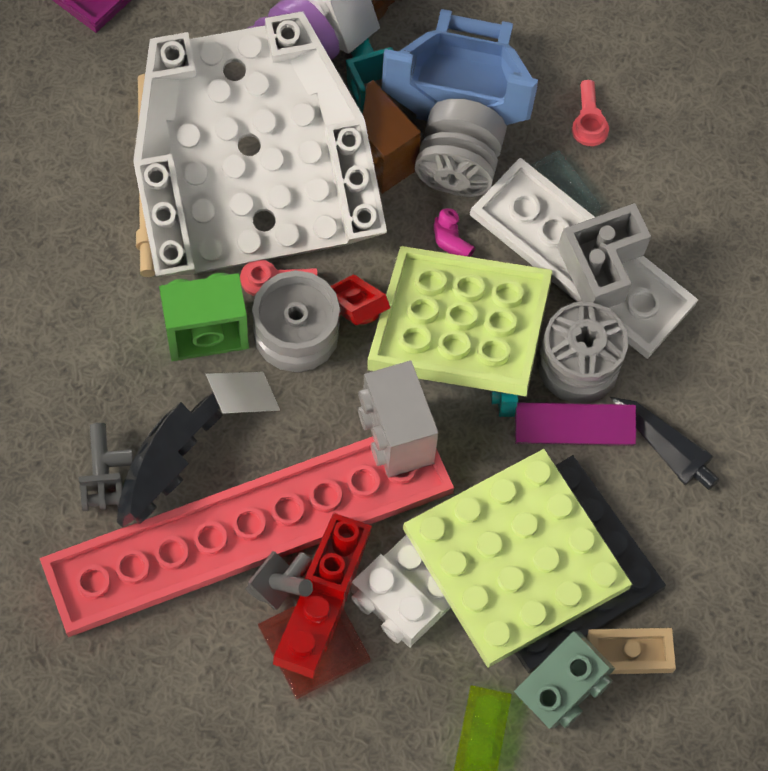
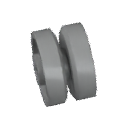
M297 270L279 273L264 282L255 295L252 318L256 347L266 362L280 370L291 372L312 370L326 362L336 349L339 337L340 307L335 291L327 281L315 274Z

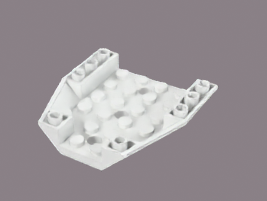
M303 11L265 18V26L189 39L188 32L150 39L133 162L156 277L197 274L245 265L258 260L267 261L345 246L387 233L365 119ZM228 63H241L246 70L245 76L238 81L227 79L223 70ZM246 136H252L260 142L261 148L256 155L245 156L238 149L239 141ZM260 211L272 213L276 221L274 227L265 232L256 229L253 224L255 214Z

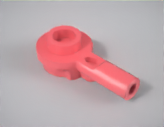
M584 80L580 84L582 110H580V115L573 122L572 134L576 141L582 145L597 146L608 138L609 125L601 110L596 106L595 82Z
M266 260L249 262L243 267L240 274V282L242 288L247 293L255 296L264 282L279 273L297 270L313 273L317 276V268L277 270L272 263Z

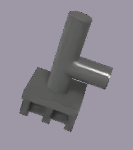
M93 423L90 424L93 475L79 477L83 512L89 511V507L100 506V510H106L107 505L117 504L119 507L123 480L120 473L109 474V467L131 466L133 461L132 449L108 451L106 424ZM116 489V492L106 493V490ZM98 490L99 494L88 495V491Z
M272 551L249 580L248 586L245 589L257 600L268 603L274 610L281 606L290 593L305 597L309 596L313 591V584L310 580L303 579L302 577L309 569L312 559L300 552L289 566L276 552Z

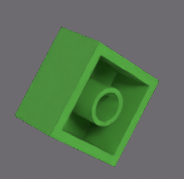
M215 273L208 278L192 281L176 279L167 285L159 286L171 362L249 349L247 314L239 273L230 275L228 273Z

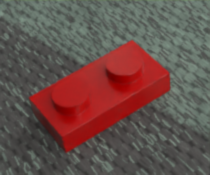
M355 274L331 285V288L337 294L340 315L356 326L375 321L380 313L391 308L386 294Z

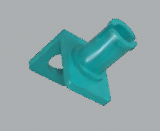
M368 38L350 52L353 58L346 60L347 84L361 113H363L366 95L364 84L372 80L382 79L385 49L374 52ZM392 47L385 48V49L393 50V51H394V49H393Z

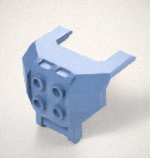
M445 9L440 11L436 30L425 33L400 51L384 50L382 90L415 113L416 119L428 121L431 108L437 102L447 99H466L479 102L496 111L503 118L506 125L529 120L533 110L538 79L531 77L515 49L509 45L513 23L502 21L501 25L452 15V11ZM450 29L490 38H496L498 39V42L448 32Z

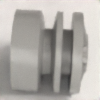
M447 99L437 102L431 108L425 128V139L421 142L420 153L415 164V171L419 178L429 187L458 196L474 197L485 194L492 187L498 163L497 157L501 153L507 126L503 118L493 109L471 100Z
M575 302L562 307L550 318L538 358V368L545 387L557 398L571 403H591L605 397L615 386L628 349L627 330L620 317L605 306L593 302Z

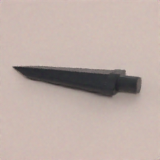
M610 396L615 404L636 405V429L684 485H687L694 477L708 490L717 484L719 478L706 467L713 458L707 450H703L637 401Z

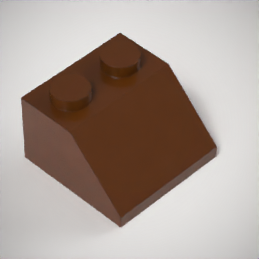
M372 80L367 83L363 117L365 119L378 189L383 194L416 172L415 164L419 154L421 132L377 83Z

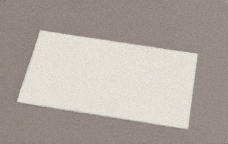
M264 372L206 374L222 413L280 411Z

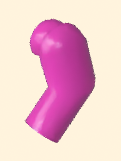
M450 208L441 210L433 224L437 245L449 254L471 257L475 247L459 238L457 223L460 219L458 213Z

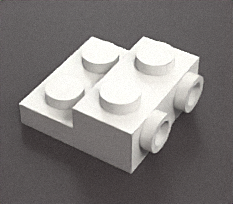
M407 535L384 556L380 554L352 581L351 592L354 595L351 598L357 607L367 615L373 612L384 622L381 627L390 639L396 643L402 640L409 647L418 641L451 608Z

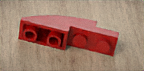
M333 512L305 579L312 582L313 591L309 596L299 597L275 652L273 665L312 679L314 678L323 653L328 649L349 595L352 581L356 576L371 533V525Z

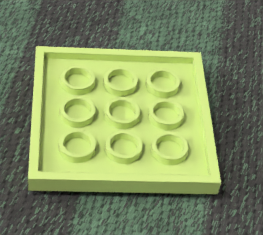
M400 246L386 294L391 308L380 315L368 356V370L376 371L411 360L418 379L526 396L553 270Z
M545 449L412 518L403 525V530L488 668L629 590L632 585Z

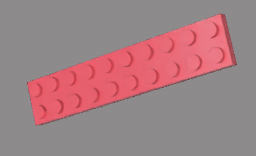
M372 436L145 519L140 524L138 522L40 558L68 638L261 566L272 551L282 558L320 544L333 512L370 525L453 494L454 486L437 448L434 464L388 478L384 465L377 466L371 450V443L374 442Z

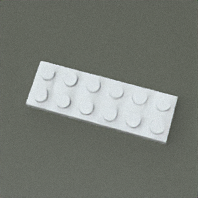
M519 158L471 208L470 216L533 267L553 270L551 281L576 302H582L557 247L564 228L592 219L594 216L522 158ZM642 256L622 263L632 285L625 302L612 306L609 309L620 317L625 326L628 344L648 359L694 308L698 299L646 257Z

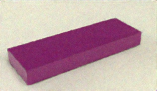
M518 403L515 413V444L636 445V405Z

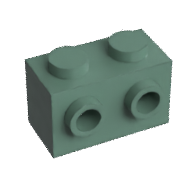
M573 631L514 692L549 729L556 728L560 724L567 728L581 715L583 710L579 705L590 694L597 698L611 685L613 680L609 675L616 668L581 632Z

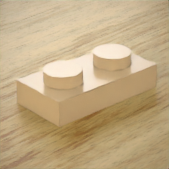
M672 628L589 629L587 640L616 668L611 674L673 673L676 669Z

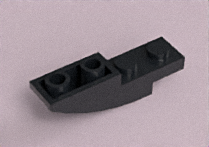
M213 391L204 397L191 411L182 402L177 404L160 419L142 443L132 461L119 500L117 523L122 528L133 520H136L139 524L142 523L157 508L153 501L161 492L165 496L169 495L183 481L179 474L189 463L182 456L198 442L194 434L201 427L205 431L209 430L223 416L219 411L220 406Z

